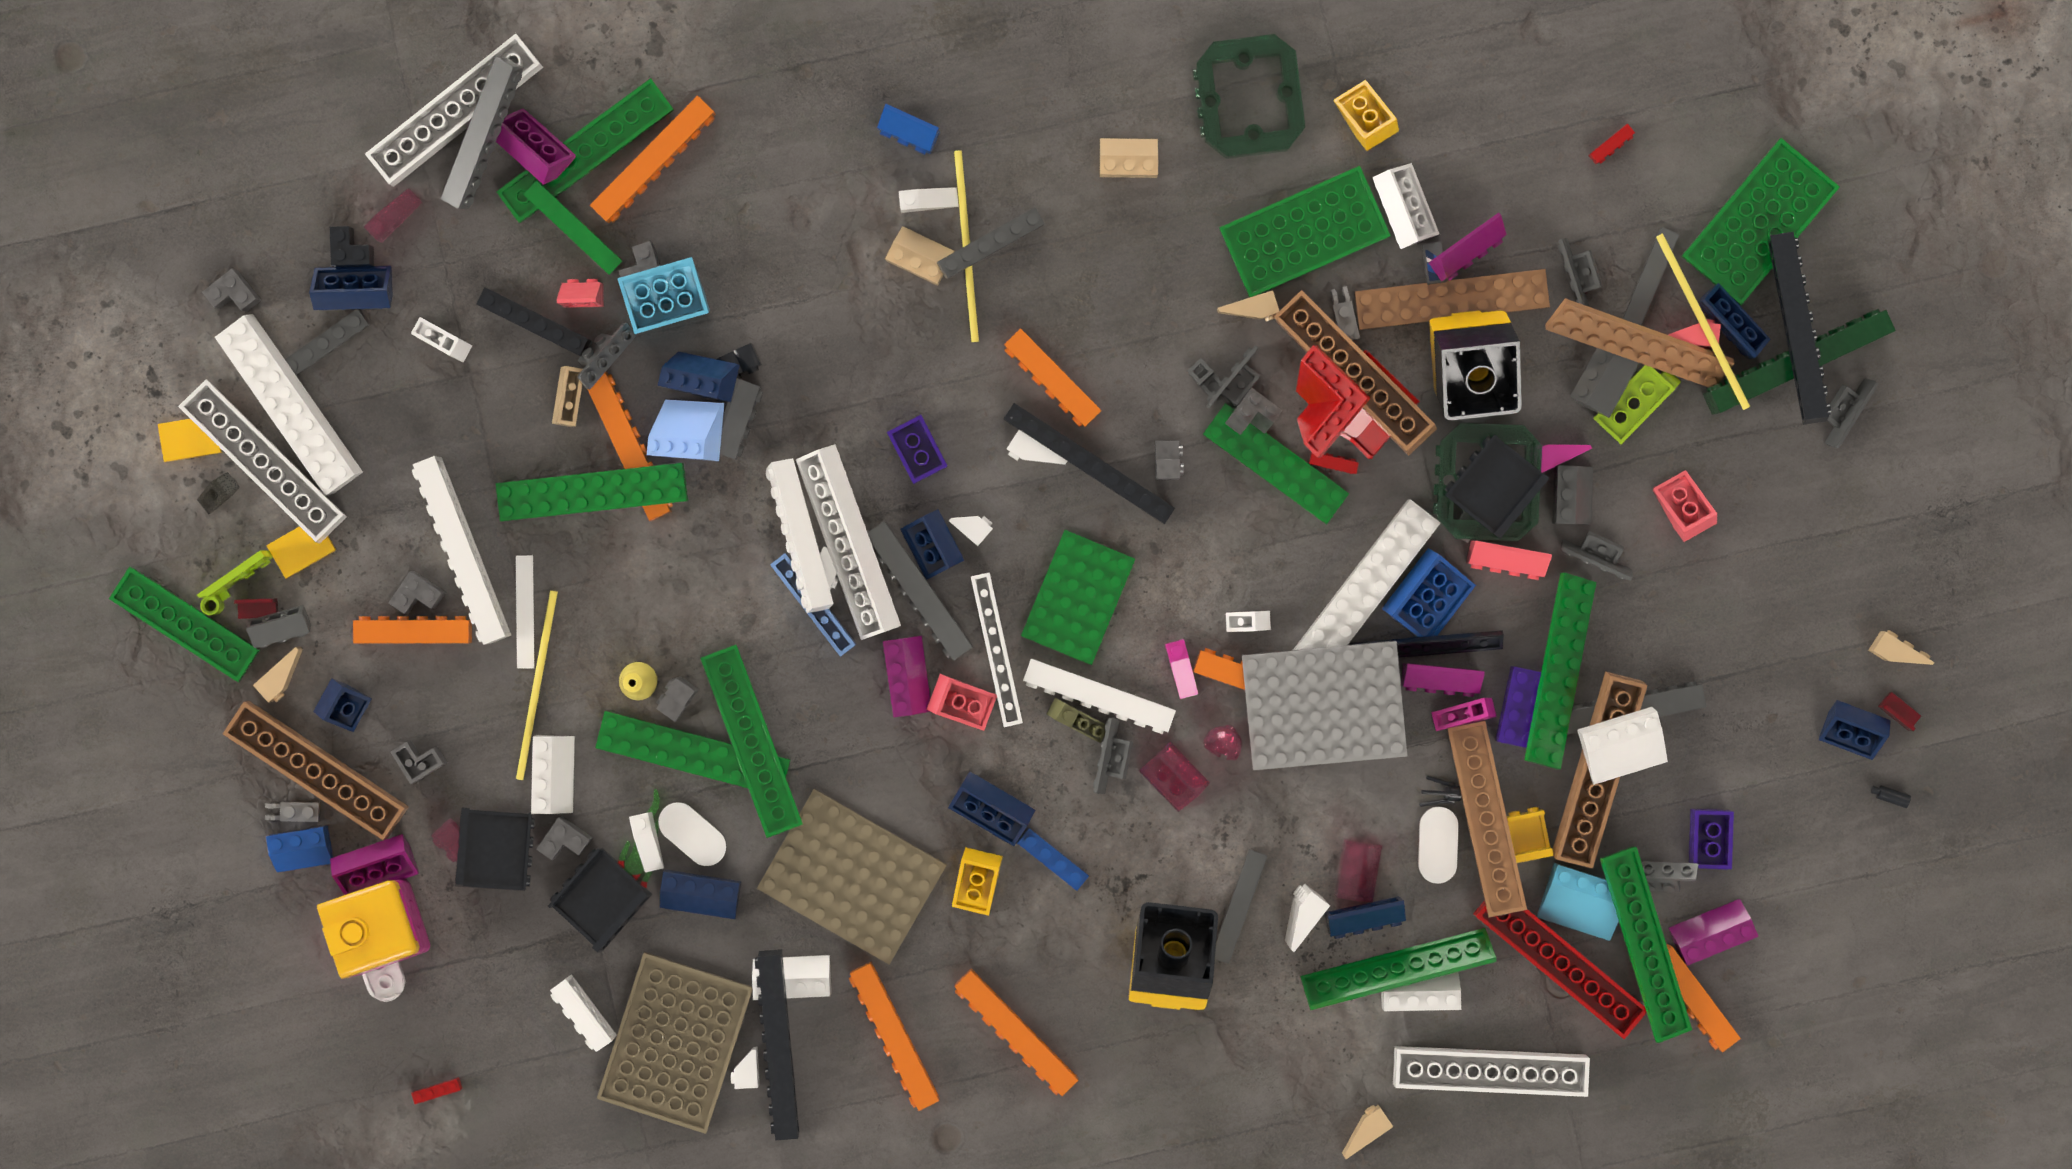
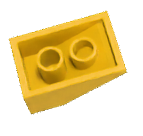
M1366 80L1333 100L1355 137L1366 151L1399 132L1397 118Z
M965 847L952 907L989 916L1003 856Z

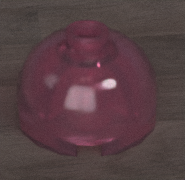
M1230 725L1214 727L1208 732L1203 741L1205 749L1218 757H1221V754L1227 756L1226 760L1235 761L1241 753L1242 739L1236 732V729Z

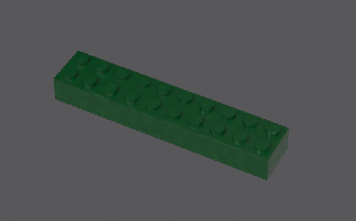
M1872 310L1863 315L1864 319L1862 317L1855 318L1845 323L1847 327H1844V325L1829 330V335L1825 333L1817 336L1815 346L1820 350L1819 366L1896 331L1887 310ZM1789 351L1776 355V360L1772 358L1759 363V368L1755 366L1742 371V376H1739V374L1735 375L1747 400L1794 379ZM1728 379L1724 380L1725 384L1723 385L1718 383L1706 388L1708 392L1703 394L1712 415L1722 413L1740 404Z

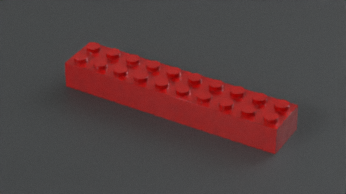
M1484 900L1473 913L1474 916L1621 1038L1625 1039L1647 1013L1645 1007L1528 909L1488 918Z

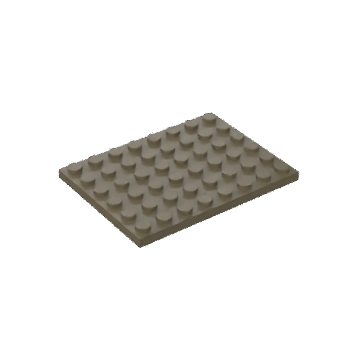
M814 788L800 812L803 825L790 829L756 889L890 965L947 864Z
M644 952L597 1099L706 1134L753 991L752 986Z

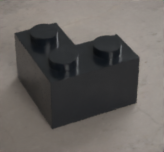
M350 226L330 227L331 266H374V247L370 245H354V228Z

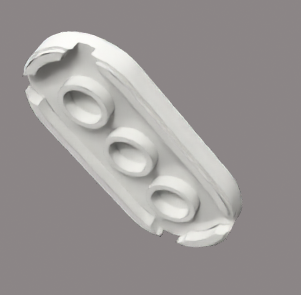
M677 802L667 805L660 813L658 824L662 834L694 862L703 866H711L723 858L726 851L724 836L689 805Z
M1440 806L1430 808L1421 817L1418 848V868L1420 873L1429 882L1439 884L1450 880L1455 874L1458 853V820L1452 811Z
M400 962L362 975L369 994L379 1001H392L399 997L404 990L405 976Z

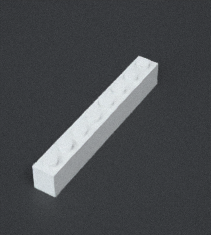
M792 458L771 462L766 469V477L771 482V495L776 500V513L781 518V531L786 536V549L792 558L791 567L797 576L796 585L802 594V606L806 609L807 613L829 609L834 603L794 460Z
M990 572L971 576L1003 726L1023 723Z
M1034 659L1030 660L1023 681H1026V686L1034 689L1040 686L1045 688L1044 692L1055 695L1056 692L1063 695L1062 699L1073 702V699L1081 701L1080 705L1091 708L1092 705L1096 706L1101 713L1109 715V712L1117 714L1116 718L1127 721L1128 718L1135 720V725L1144 728L1146 725L1152 726V731L1163 734L1164 731H1169L1176 712L1172 708Z

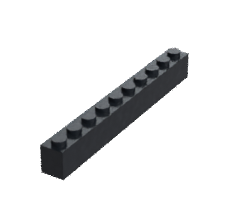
M1794 232L1770 235L1768 246L1802 423L1806 425L1826 422L1829 415H1831V406L1826 402L1825 396L1828 395L1827 386L1823 385L1822 382L1824 370L1822 366H1819L1820 350L1815 346L1817 334L1811 325V322H1813L1812 311L1808 310L1810 299L1808 292L1805 293L1804 289L1806 277L1805 274L1801 273L1800 267L1803 266L1802 257L1798 256L1797 253L1799 241L1797 237H1794Z
M1013 403L1004 417V421L1038 441L1162 524L1167 522L1175 508L1017 404Z
M782 949L759 951L758 957L755 958V969H759V976L756 977L757 988H761V994L758 995V1003L763 1009V1013H760L761 1025L764 1024L765 1030L762 1031V1043H766V1050L763 1051L764 1061H768V1068H765L766 1080L769 1079L770 1086H767V1096L771 1098L772 1104H769V1115L773 1116L771 1134H775V1141L798 1139L799 1122Z

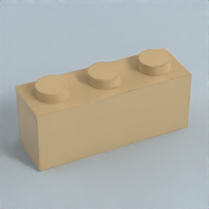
M569 366L561 367L552 424L568 427L576 426L582 383L577 376L583 369Z

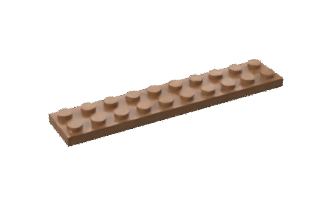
M1546 269L1448 280L1446 283L1430 285L1422 283L1354 292L1359 330L1430 322L1432 318L1452 316L1451 313L1479 310L1481 313L1491 311H1505L1508 313L1550 307Z
M1566 298L1545 324L1548 331L1706 387L1718 384L1725 376L1715 353L1711 350ZM1725 356L1730 367L1732 368V366L1734 365V359Z
M1481 721L1447 728L1488 918L1527 910L1486 722Z

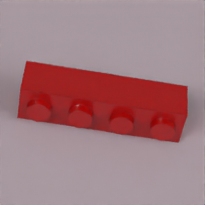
M1626 124L1588 156L1595 164H1601L1606 160L1605 157L1607 155L1610 157L1615 153L1614 150L1617 147L1620 149L1624 145V141H1629L1634 137V130L1629 124Z
M1311 452L1308 464L1356 475L1359 463L1355 459L1349 458V460H1345V457L1342 456L1336 458L1333 457V454L1326 453L1321 458H1317Z
M458 1077L415 1090L411 1094L414 1104H418L460 1091L463 1088Z

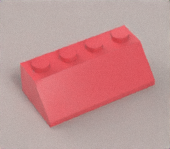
M1470 541L1466 564H1471L1473 569L1482 570L1483 567H1488L1490 572L1501 573V570L1509 571L1508 575L1520 577L1521 573L1527 574L1528 579L1539 580V577H1545L1552 554L1481 541Z

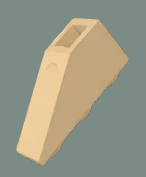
M1890 630L1887 632L1880 631L1868 650L1884 661L1934 664L1930 660V655L1923 651L1917 652L1913 649L1914 645L1905 640L1901 642L1897 639L1898 635Z

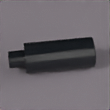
M1882 785L1880 787L1873 786L1871 789V793L1875 794L1877 799L1903 808H1907L1910 804L1911 795Z

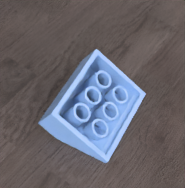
M665 400L648 436L647 455L719 461L724 403Z

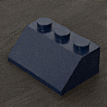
M939 509L900 529L926 580L964 561Z
M1836 700L1828 712L1819 740L1873 760L1889 738L1891 720Z

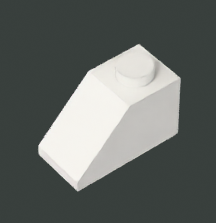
M979 516L951 518L949 520L977 546L993 530L990 527L992 522L985 516L982 519Z
M823 546L820 557L828 586L831 590V588H836L839 578L837 577L829 550Z
M1270 611L1226 613L1227 632L1271 630Z
M753 1047L735 1067L734 1072H731V1084H735V1089L759 1087L758 1047Z

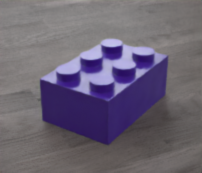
M922 415L887 432L913 484L948 467Z
M1690 809L1689 863H1697L1700 869H1732L1733 811Z

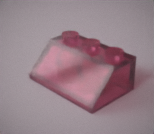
M1171 742L1159 750L1139 770L1178 812L1197 798L1210 784Z
M1344 839L1335 890L1337 898L1373 902L1382 845Z

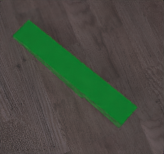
M537 180L523 194L606 273L610 275L622 262V259Z

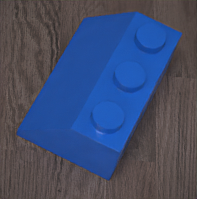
M888 104L884 106L877 127L881 131L880 135L889 139L892 136L898 139L897 142L906 147L910 144L916 147L915 151L924 155L926 152L931 154L940 134L938 127Z
M328 825L266 836L269 857L276 872L330 864V859L333 858Z

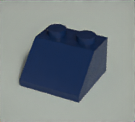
M331 678L313 712L326 722L354 732L372 698L345 683Z

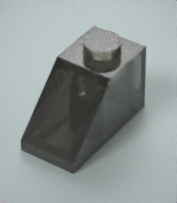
M227 472L211 481L197 501L210 514L231 498L239 489L236 480Z

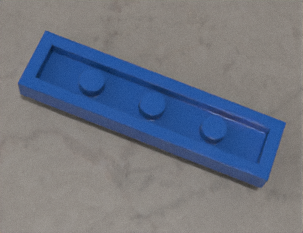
M1030 828L1017 842V844L1076 891L1089 877L1087 873Z

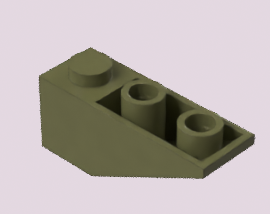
M1056 697L1047 712V715L1099 743H1101L1106 733L1104 723Z

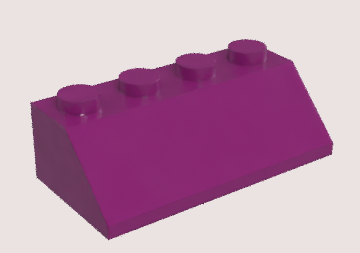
M524 108L504 118L501 132L495 141L543 185L557 179L576 157L570 149Z
M1497 213L1429 262V265L1441 281L1446 278L1450 281L1458 275L1457 270L1460 268L1465 270L1474 264L1472 260L1475 257L1481 259L1488 254L1487 249L1492 246L1495 249L1503 243L1502 238L1507 234L1501 214Z
M922 636L883 641L893 718L930 712L926 710L931 698Z
M1403 663L1401 686L1406 687L1405 690L1417 691V688H1424V692L1436 693V690H1444L1443 694L1455 695L1456 691L1463 692V696L1474 697V693L1480 694L1485 671Z
M403 834L330 859L332 877L344 895L385 881L402 880L419 874L411 847Z
M1740 899L1668 927L1680 958L1687 966L1759 937L1752 919Z

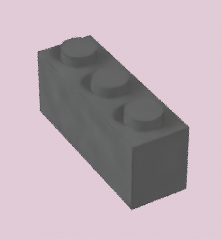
M304 605L248 620L246 630L254 648H265L275 642L283 643L296 636L299 638L306 636L310 633L311 622Z

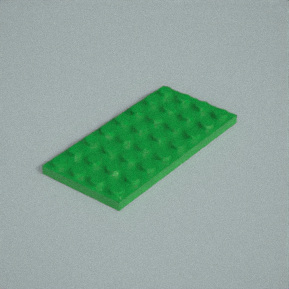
M1780 138L1681 257L1714 285L1719 283L1739 305H1742L1773 268L1768 246L1770 235L1794 232V237L1798 238L1840 186L1785 140Z
M1360 166L1219 227L1249 298L1391 236Z

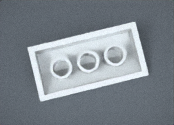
M1412 163L1389 169L1372 177L1400 249L1439 235Z
M533 736L531 814L573 813L575 736Z
M830 955L783 957L787 998L826 997L831 995ZM753 959L752 988L753 1000H758L761 988H757L756 977L759 976V969H755V959Z
M1455 972L1381 992L1382 1009L1384 1011L1461 1010L1459 973Z
M572 974L550 990L552 992V999L557 1004H561L564 1008L562 1010L564 1015L568 1019L571 1018L575 1023L574 1028L579 1034L585 1036L587 1039L585 1042L591 1050L594 1049L597 1052L612 1042L617 1036Z

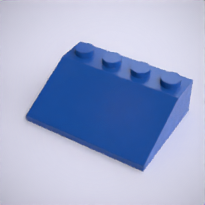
M1428 548L1382 607V610L1417 637L1438 636L1476 585L1441 555Z

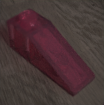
M407 189L379 211L364 228L377 241L382 243L422 201L410 189Z

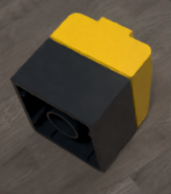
M1479 310L1451 313L1452 316L1430 319L1434 391L1447 420H1460L1519 412L1522 407L1520 341L1505 311L1481 313Z
M1146 902L1141 906L1135 931L1129 1001L1152 1004V1007L1178 1010L1180 1008L1205 1009L1214 978L1218 914L1216 911Z

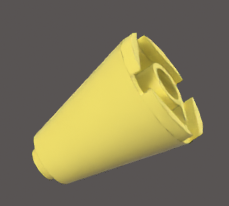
M634 662L622 670L619 677V686L628 698L643 700L654 693L657 686V675L648 664Z

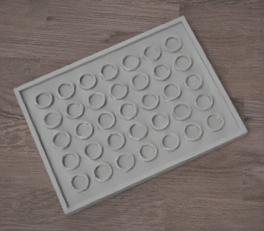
M1397 641L1242 655L1253 770L1407 757Z

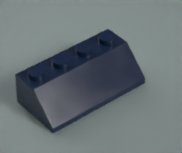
M392 267L315 268L309 291L313 310L390 308L393 297Z
M1719 283L1699 299L1698 304L1702 312L1711 320H1715L1716 324H1721L1720 330L1748 360L1758 356L1771 340Z
M677 352L662 366L658 386L731 402L740 365Z
M970 771L948 807L1012 846H1015L1036 811Z
M665 870L660 889V908L736 919L742 881Z
M1399 896L1325 912L1328 932L1331 937L1334 936V939L1346 937L1345 934L1353 932V935L1362 934L1365 929L1372 928V931L1381 930L1384 925L1389 924L1391 927L1400 926L1403 921H1406L1404 900Z

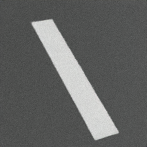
M533 555L516 556L517 668H534Z

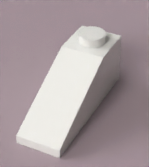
M957 187L899 191L901 213L959 207Z
M419 317L411 332L412 335L461 362L465 361L472 348V345L421 317Z
M1018 430L1007 447V450L1010 451L1008 455L1017 461L1020 458L1027 461L1062 465L1067 463V460L1021 430Z
M652 812L629 817L644 871L650 872L663 869L664 864Z

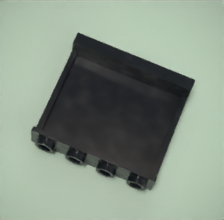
M1493 434L1492 436L1487 435L1482 441L1483 447L1479 452L1477 450L1473 452L1469 458L1471 462L1467 467L1463 465L1457 472L1459 477L1454 482L1451 480L1444 489L1446 491L1444 495L1501 539L1549 480V477Z
M462 807L455 887L525 891L526 886L530 887L531 875H527V869L532 864L529 848H533L534 837H530V831L535 826V818H532L531 812L524 814L482 811Z
M603 848L593 849L588 854V860L584 864L581 863L575 869L576 874L572 878L569 877L562 884L564 888L550 898L551 903L548 905L549 908H554L594 945L592 948L597 953L604 951L652 896L650 891Z

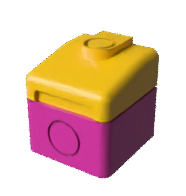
M407 880L385 881L317 905L323 925L322 930L341 979L363 975L425 953L430 949V941L411 884Z

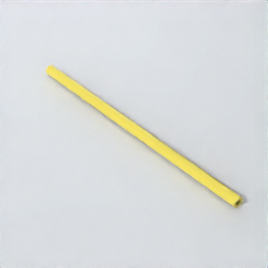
M962 150L954 151L962 244L965 247L970 244ZM972 266L965 269L971 342H979Z
M1663 233L1656 238L1742 409L1745 410L1750 405Z
M550 590L516 775L518 780H524L558 594L557 591Z

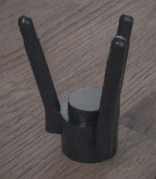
M1427 776V780L1448 787H1445L1444 791L1421 790V793L1444 795L1446 799L1424 802L1419 805L1423 807L1445 803L1454 804V801L1461 800L1460 786H1456L1455 782H1447Z

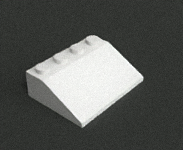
M1653 707L1578 729L1593 785L1668 762L1658 712Z
M1306 884L1303 886L1299 885L1293 893L1295 897L1292 901L1285 942L1293 952L1296 951L1330 907L1322 896Z

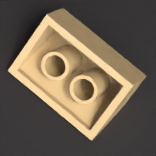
M1100 138V177L1157 178L1158 139Z
M902 226L885 260L938 286L943 273L937 262L955 251Z

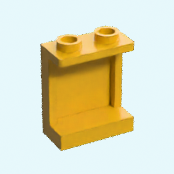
M1539 807L1528 808V812L1520 813L1519 810L1508 813L1507 821L1517 863L1554 856L1545 824V811L1539 809Z

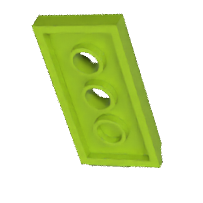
M1644 365L1631 378L1610 418L1597 413L1593 419L1622 444L1681 383V380L1675 375L1664 371L1659 374L1654 368ZM1632 398H1637L1640 402L1636 409L1629 407V401ZM1618 412H1623L1626 415V419L1622 423H1618L1615 420V415Z
M258 551L197 594L199 598H203L200 603L201 611L206 615L220 614L224 609V601L231 597L227 589L244 578L246 580L255 574L254 570L260 567L262 569L271 563L270 559L273 558L270 551ZM211 600L216 603V608L213 611L209 609V602Z

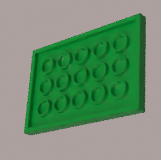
M1064 530L1021 636L1092 665L1135 558Z

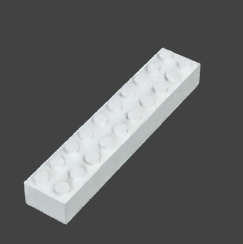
M514 34L365 153L388 184L393 187L468 128L495 57L507 58L524 68L522 78L518 82L516 89L543 68L517 34Z
M253 314L243 315L215 336V339L325 496L334 494L363 473Z
M205 380L178 406L315 542L320 544L347 517L208 380Z
M836 445L818 449L796 459L860 639L863 640L901 626Z
M433 456L413 464L414 469L412 472L414 478L419 480L421 484L419 488L420 493L428 502L426 506L427 511L435 520L433 526L436 533L441 535V547L444 552L448 553L450 558L447 560L451 570L455 571L457 576L454 578L456 585L463 591L462 600L464 605L470 609L469 618L471 623L477 627L476 636L479 642H483V645L491 644L511 636L442 457Z
M1407 500L1293 650L1348 645L1441 522L1412 500Z
M1395 1046L1393 1085L1395 1088L1588 1097L1590 1058L1584 1054Z

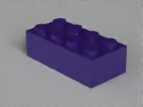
M1514 666L1510 667L1495 741L1527 748L1541 672Z

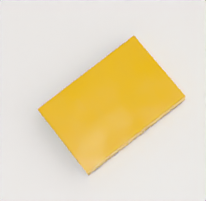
M191 419L158 424L164 462L222 453V449Z
M300 526L266 545L285 579L336 551L329 536L319 544Z

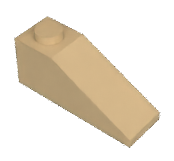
M1269 291L1219 307L1217 312L1259 320L1265 318V321L1275 319L1274 316L1279 312L1274 292Z
M300 646L295 647L253 685L267 702H278L284 697L285 694L283 692L289 686L303 650Z
M1372 1105L1364 1111L1365 1114L1362 1115L1342 1152L1345 1159L1393 1127L1379 1105Z

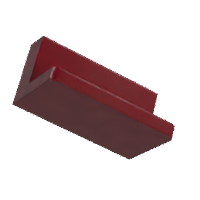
M278 598L234 600V604L238 606V619L258 618L278 612Z
M1889 692L1878 706L1906 730L1914 732L1916 729L1914 725L1921 715L1894 693Z

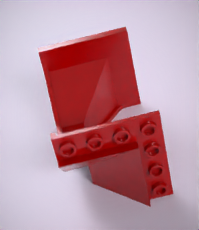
M1313 345L1301 359L1296 392L1309 404L1297 418L1304 445L1317 458H1321L1341 435L1352 442L1368 459H1372L1390 437L1362 409L1370 400V397L1317 345ZM1363 351L1416 405L1419 404L1420 401L1369 351Z

